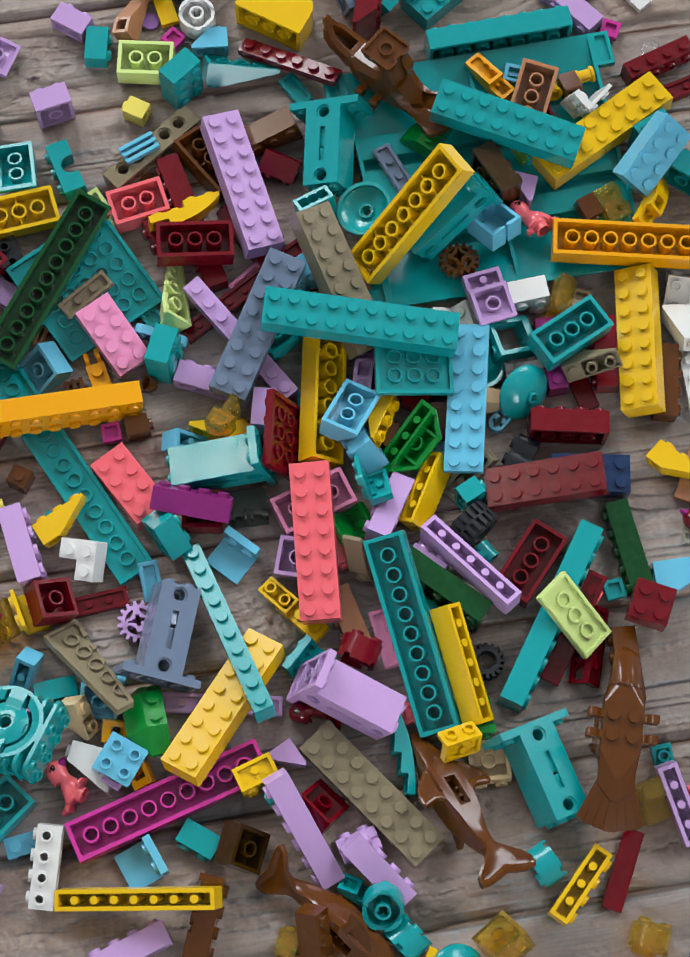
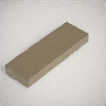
M101 269L57 304V307L70 321L75 317L76 312L99 298L114 286V283Z

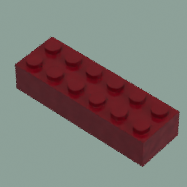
M601 451L484 469L488 507L493 512L609 495L604 456Z

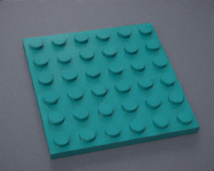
M108 219L58 302L59 304L101 269L114 283V286L105 293L108 292L130 324L153 307L161 304L162 293ZM43 245L5 269L17 288ZM56 305L44 326L70 362L73 363L81 358L84 353H88L96 346L77 319L74 317L69 321Z

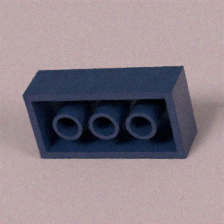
M552 453L550 459L581 453ZM603 454L609 495L590 498H628L631 493L630 455Z

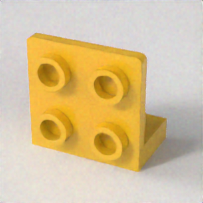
M13 589L9 590L11 596L8 597V601L14 613H17L14 618L21 632L25 631L27 636L50 628L49 625L33 627L25 594L17 597Z
M269 752L232 769L243 798L248 796L249 799L260 794L259 790L265 787L262 782L264 778L278 771Z

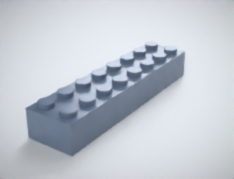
M270 247L209 383V391L244 406L246 405L277 335L274 332L260 331L266 286L296 290L306 269V261Z

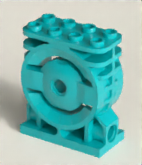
M0 685V774L10 777L15 775L18 780L23 781L26 779L30 784H35L41 780L46 763L50 762L55 746L60 743L64 728H67L70 723V716L62 701L54 703L52 698L46 697L43 699L42 695H34L25 688ZM26 708L31 711V715H32L31 728H30V718H29L28 713L26 712Z

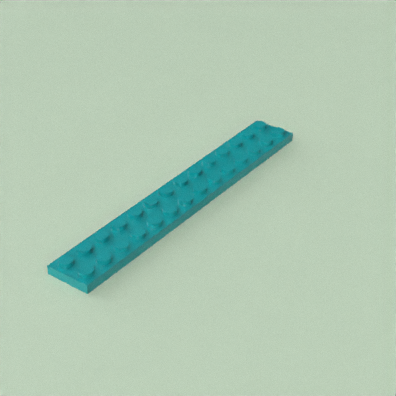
M0 366V400L39 395L21 366L16 374ZM63 428L55 432L47 430L39 434H22L21 438L65 503L69 501L68 499L72 495L82 493L87 497V501L76 520L90 540L108 543L105 563L121 587L139 576L137 563L152 559Z

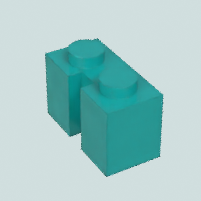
M87 26L84 52L86 67L108 68V61L112 60V51L109 50V47L113 45V34H110L109 27Z
M474 475L455 488V503L462 512L476 501L482 500L485 503L487 488L485 483L481 479L478 480Z
M187 818L175 840L179 843L178 848L187 853L189 850L197 853L195 857L206 863L207 860L210 862L214 860L221 836Z

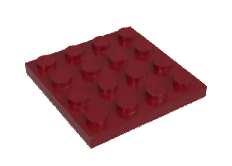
M267 389L262 462L264 466L290 482L289 464L302 463L298 461L300 407L275 389Z

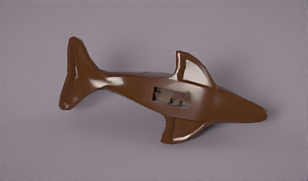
M412 733L409 738L415 757L416 771L420 780L418 784L419 801L425 809L431 805L433 806L444 825L452 832L458 850L463 849L464 844L484 856L478 876L480 888L485 889L494 885L508 873L526 872L534 868L536 860L530 853L494 841L487 829L474 788L479 785L490 784V777L480 769L463 762L453 760L444 764L440 758L441 752L424 737L420 738L419 734Z
M281 844L275 849L268 869L258 877L255 883L256 889L266 895L290 896L301 906L307 902L328 907L334 957H394L391 947L381 933L366 925L362 912L356 908L355 903L348 900L340 892L336 895L312 883L294 878L289 872L288 852L285 845Z

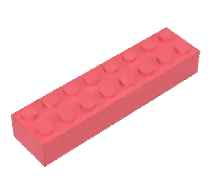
M329 461L289 464L300 622L302 625L343 622Z

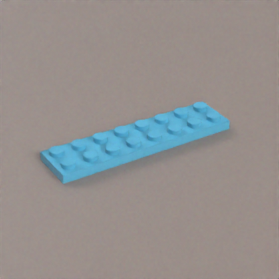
M459 324L457 350L452 357L454 394L447 395L444 473L483 474L490 325Z

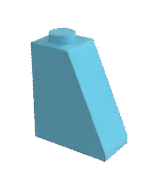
M690 557L654 561L649 566L654 582L675 588L677 593L690 585Z

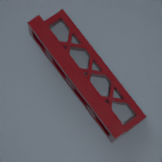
M595 605L594 609L606 625H608L609 611L599 605ZM605 640L587 659H582L581 661L578 658L579 653L575 649L571 658L569 684H585L591 688H599ZM582 668V679H576V672Z

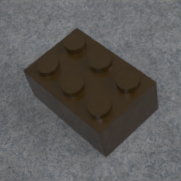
M490 140L473 149L470 167L485 179L506 206L509 207L511 202L519 200L522 178L512 169L510 161L504 158L500 147Z

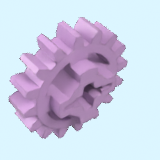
M143 600L140 605H137L136 601H133V606L126 604L127 610H120L123 616L117 617V620L121 622L117 627L118 629H123L120 632L121 636L127 635L126 641L129 642L133 639L134 644H137L138 640L141 639L146 617L140 610L147 612L148 605L145 606ZM138 619L142 621L140 626L136 624ZM128 629L136 631L138 635L129 632Z

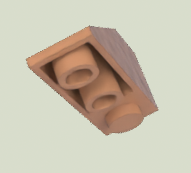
M131 0L118 14L111 32L118 41H139L149 0Z

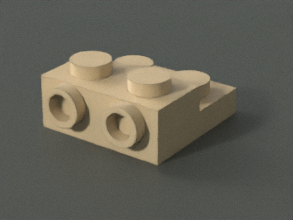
M482 740L480 751L467 756L468 764L486 773L491 779L490 784L495 783L496 787L507 786V782L512 780L510 763L503 748L493 752V749L484 751L482 743L488 740ZM485 784V785H479V786H476L475 788H476V789H483V788H486V787H487V784Z

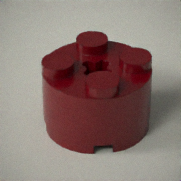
M353 629L352 632L344 633L336 657L341 656L340 661L354 668L361 669L362 666L368 667L367 671H374L383 648L381 645L382 640L376 637H366L364 632Z

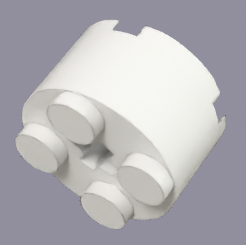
M184 0L179 7V23L181 31L185 36L196 41L208 28L216 26L214 7L209 0Z

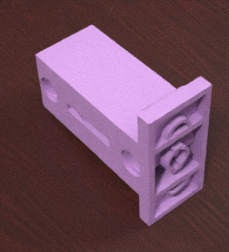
M331 648L300 664L286 701L293 704L300 700L375 740L386 737L397 730L399 715L404 712L406 707L404 704L406 696L336 660L337 651Z

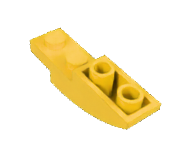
M664 177L661 178L648 197L641 195L643 200L632 218L634 222L653 223L655 218L661 217L669 196V186Z
M209 191L197 197L190 196L182 200V208L176 207L164 213L157 212L148 217L150 232L156 230V222L200 221L219 203V191Z
M272 576L258 589V592L303 635L307 634L313 638L316 644L330 630L329 626L325 623L302 625L300 622L299 599Z

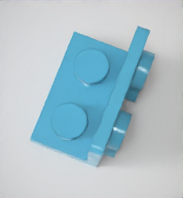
M228 526L224 531L225 537L207 558V562L234 584H238L259 558L261 551L258 546Z
M113 731L92 765V771L97 774L102 773L121 785L129 787L145 760L148 751Z
M149 834L142 837L143 841L114 857L129 887H147L170 873Z

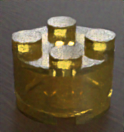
M639 916V920L631 922L626 943L627 949L632 947L631 952L644 957H654V955L668 957L673 934L671 925L667 923L651 922L652 919L644 916Z

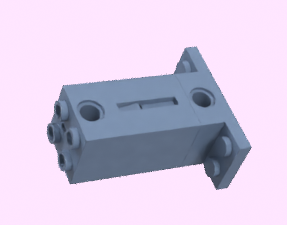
M165 578V580H161L152 586L136 661L126 659V662L123 661L115 665L113 672L118 676L191 693L200 689L202 681L196 680V677L193 675L184 674L183 677V671L201 590L196 589V586L193 584L184 583V585L176 583L177 581L174 579Z

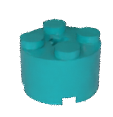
M543 839L526 852L530 853L536 860V866L532 868L537 873L535 875L536 880L542 888L544 886L549 888L568 873L566 869L563 872L561 871L563 868L562 863L549 845L544 847L546 841Z
M389 881L375 883L366 890L362 901V917L368 927L376 931L384 930V932H389L401 924L405 905L401 890Z
M405 913L401 924L392 931L383 932V935L403 957H419L432 945V942L425 935L421 936L423 931L416 923L410 924L412 920Z

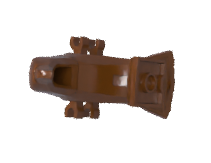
M329 14L323 17L324 40L345 66L349 67L354 78L361 83L354 90L355 94H359L363 98L368 89L375 94L368 101L373 111L377 109L383 100L390 106L410 115L429 138L438 137L451 129L450 127L429 121L431 109L438 91L428 89L413 70L414 61L408 54L410 45L388 30L384 25L367 42L366 39L346 25L332 19Z
M622 647V649L614 653L610 679L603 698L602 707L589 706L587 710L588 717H595L594 727L587 726L585 737L592 738L591 752L598 760V773L595 783L576 814L583 823L613 833L636 830L643 826L641 808L635 790L636 771L641 753V745L653 747L658 745V736L642 735L643 724L658 726L660 724V715L644 714L645 702L642 696L640 658L638 653L628 647Z

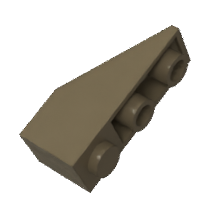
M608 348L580 351L562 363L561 367L568 383L623 366L617 349Z

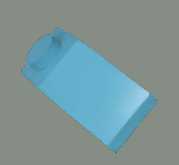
M215 26L208 28L191 45L192 53L196 57H203V53L229 55L227 27Z
M175 428L162 433L161 451L168 453V448L207 441V437Z
M26 646L16 657L8 686H19L30 691L40 671L44 654Z

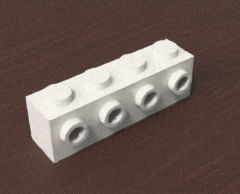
M39 823L37 827H34L33 840H36L35 848L31 849L30 861H33V869H29L28 882H31L30 891L27 890L25 897L28 909L54 911V890L58 889L65 832L64 825Z

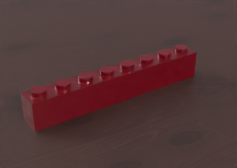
M176 152L156 159L157 167H154L156 175L161 177L163 181L164 192L169 196L167 200L170 210L176 207L182 208V200L194 196ZM222 265L193 266L195 273L200 274L201 280L213 293L228 288V278Z

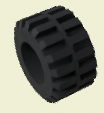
M479 500L468 506L449 527L473 548L495 526L498 516L482 500Z

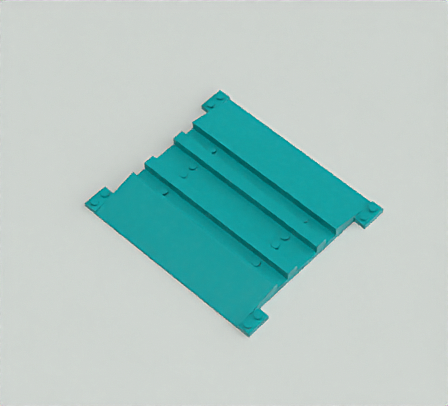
M607 31L479 52L502 73L505 70L506 62L521 66L523 58L558 67L557 75L572 70L581 71L587 69L588 66H592L596 81L582 83L583 92L588 96V99L596 91L603 88L599 68L615 65ZM477 52L414 62L413 70L415 74L431 91H438L444 78L489 94L465 66V62ZM509 69L510 72L519 73L517 70ZM352 73L342 74V77L334 87L323 84L325 97L355 94L354 90L361 83L354 78ZM368 89L363 99L368 103L375 94ZM562 96L556 101L549 102L555 117L572 123H577L582 119L581 116L573 119L560 105V102L563 100ZM604 98L602 101L600 100L596 108L604 104L607 98ZM382 100L375 111L372 110V115L365 118L355 117L354 148L358 158V170L361 181L380 184L389 193L392 201L398 193L376 161L372 151L389 143L410 177H412L426 158L400 142V139L409 127L416 123L415 120L404 111L394 108ZM454 129L444 144L452 145L470 166L472 150L488 141ZM494 143L500 147L502 155L510 161L514 171L538 176L531 208H529L532 211H540L551 217L581 219L573 205L576 200L593 192L604 210L600 220L634 222L632 218L636 213L631 189L612 172L622 159L619 145L554 190L532 165L531 155L527 154L529 161L521 166L510 148ZM522 221L521 234L510 241L506 240V243L495 251H491L468 233V226L449 243L452 246H455L456 242H458L459 246H462L463 242L466 247L472 245V250L477 249V255L480 256L479 268L476 269V272L499 266L503 280H506V283L545 275L546 282L632 267L551 262V230L542 237H538L536 233L527 236L526 231L528 229ZM409 250L381 284H371L373 289L369 291L373 301L407 306L464 297L466 294L460 277L453 280L452 275L446 277V272H441L439 254H442V250L432 260L425 257L421 258L418 254L415 255Z

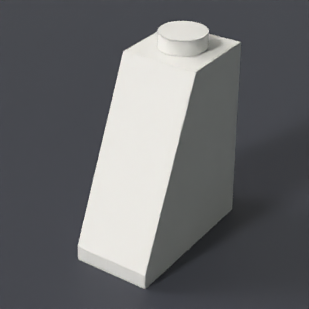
M690 304L662 305V323L679 344L680 348L683 351H690Z
M73 740L72 744L68 745L65 756L67 761L105 794L110 795L112 788L101 781L104 774H97L92 771V765L103 748Z

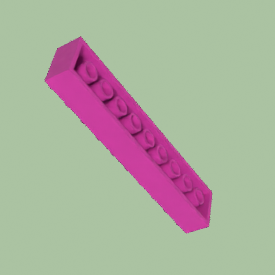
M255 738L222 752L200 787L173 774L65 823L64 826L79 862L84 865L137 841L147 834L150 835L240 794L241 789L232 773V769L262 755Z

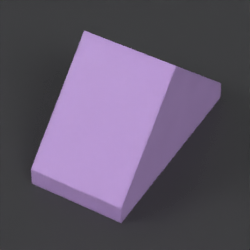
M515 171L522 178L519 198L531 208L538 176Z
M290 738L269 752L275 764L306 769V760Z

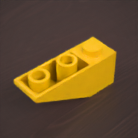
M381 395L368 417L370 438L378 449L385 440V434L392 425L395 413L399 410L400 403L396 395Z
M660 439L646 455V462L659 473L690 479V458L685 453L680 454L676 451L672 443L664 442Z
M77 493L72 495L68 502L54 507L50 514L41 516L35 521L36 523L32 527L44 546L51 548L60 542L62 537L67 536L87 501V497L84 494Z

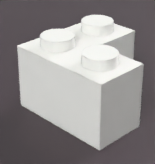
M545 275L507 282L517 311L528 308L529 313L541 314L548 310L550 294Z
M62 537L59 557L77 560L74 580L103 582L108 543Z

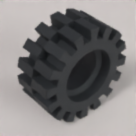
M488 643L478 644L476 648H473L477 662L482 655H489L494 661V665L490 669H483L478 663L483 681H491L493 678H497L503 670L504 654L499 651L500 648L498 646L496 648L492 643L491 645H488Z

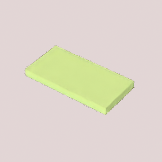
M561 571L536 597L583 659H587L612 632L566 571Z

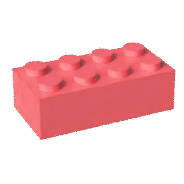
M121 442L90 466L94 475L140 531L145 527L141 519L154 511L149 508L155 483Z

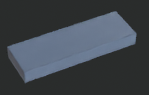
M386 143L374 149L372 154L396 192L399 193L411 177L390 144Z

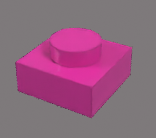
M604 18L600 32L607 31L609 40L616 42L622 23Z
M173 26L161 37V41L174 42L175 51L187 40L186 36Z
M119 421L100 425L104 445L123 442Z

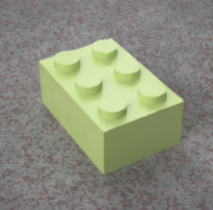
M119 40L116 72L118 83L160 85L158 70L175 56L174 42Z

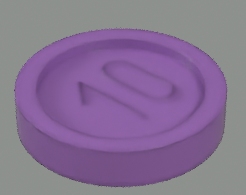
M154 13L146 14L143 28L148 31L156 30L160 25L159 17Z

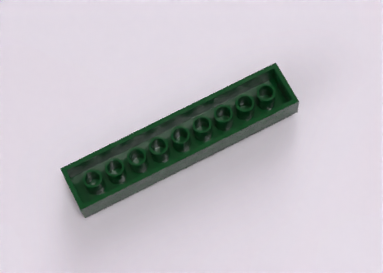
M79 188L0 316V366L16 374L112 214L111 206Z

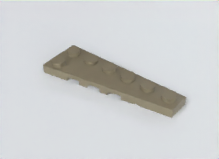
M76 619L43 636V642L117 716L134 706V700L123 684L117 679L113 670L108 668L106 660L103 656L99 655L96 646L89 641L87 633Z

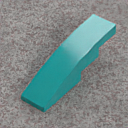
M399 715L397 721L399 723L398 728L390 735L389 755L397 756L396 776L404 777L403 795L406 798H412L416 795L414 757L406 725L402 715Z

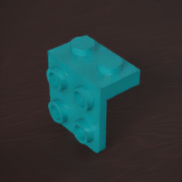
M355 454V462H352V466L356 473L355 478L358 486L363 487L361 491L364 499H369L371 506L394 499L386 468L366 474L358 454Z
M306 634L303 639L298 641L294 651L286 656L282 667L287 675L294 679L300 664L319 655L324 650L317 647L313 638Z

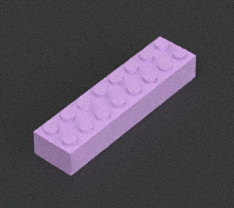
M238 109L202 117L200 130L245 260L267 255L270 247L281 251L285 241Z

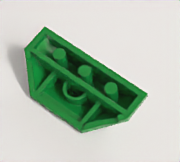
M424 399L419 401L383 450L389 461L383 468H386L390 473L419 470L442 439L437 410Z
M157 685L139 687L130 694L134 700V706L122 713L127 739L148 751L147 755L151 758L163 756L171 743L161 689Z

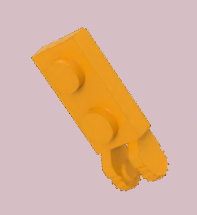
M93 349L98 363L90 365L88 354L84 353L85 368L92 387L112 384L98 349Z

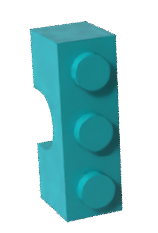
M66 139L45 146L47 153L44 154L47 164H51L53 167L50 171L53 179H58L59 185H57L60 195H64L66 201H69L78 188L87 193L86 185L79 170L74 172L64 171L66 166L74 163L73 155Z

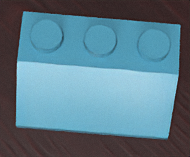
M346 378L321 419L319 433L336 441L356 438L381 395H376L375 390Z

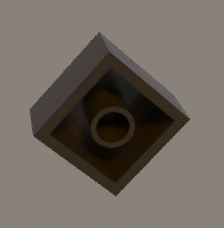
M225 821L214 862L244 873L259 875L271 835L243 823Z

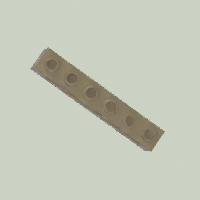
M186 105L181 109H177L172 117L164 120L154 132L151 131L153 137L160 144V149L139 159L141 162H134L130 165H127L121 156L117 163L109 166L104 171V182L112 190L137 183L144 174L149 173L157 166L156 159L173 153V141L201 123L200 119ZM152 143V144L146 146L145 148H143V150H145L146 148H148V147H150V146H152V145H154V144ZM135 152L134 154L128 156V158L134 156L135 154H137V153H139V152ZM122 171H127L126 174H120Z

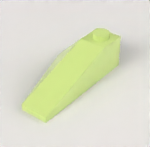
M167 266L160 308V324L178 328L180 333L192 326L188 298L183 290V287L186 286L183 266Z

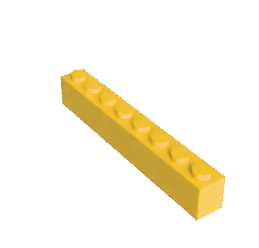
M222 886L87 887L54 890V912L216 910L223 907Z

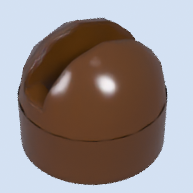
M145 376L142 381V389L154 392L158 388L157 379Z

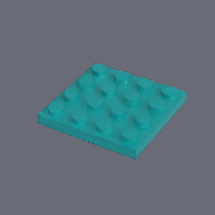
M373 346L376 395L454 394L452 357Z

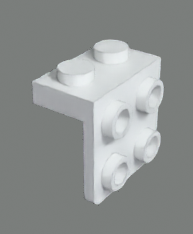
M672 270L671 273L666 272L665 280L667 285L663 305L690 304V275H685L683 271Z

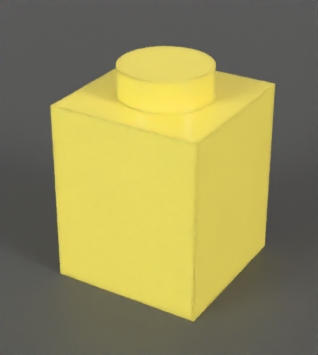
M131 95L128 101H124L121 108L125 120L141 127L145 126L152 113L150 103Z

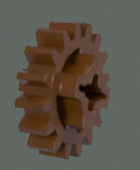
M458 242L455 243V246L449 244L448 250L443 248L442 254H439L441 272H446V277L452 275L453 280L457 277H460L462 280V276L475 273L476 269L479 268L480 256L477 255V249L472 250V245L466 247L464 242L462 246H459Z

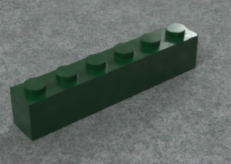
M625 498L605 503L600 514L602 521L606 522L608 527L606 529L607 537L609 540H612L614 546L612 547L613 556L619 562V575L624 578L627 596L629 595L631 598L634 584L638 577L653 581L628 499Z

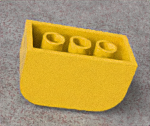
M236 0L234 3L236 23L300 52L312 32V0Z

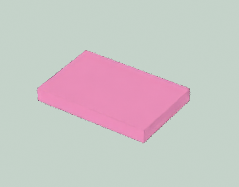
M383 609L368 612L374 636L382 640L381 645L383 648L380 656L384 669L398 667L399 664Z

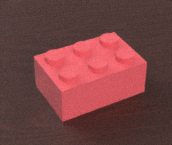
M159 176L105 192L107 203L112 207V217L119 234L142 227V222L148 220V217L154 213H164L170 210Z

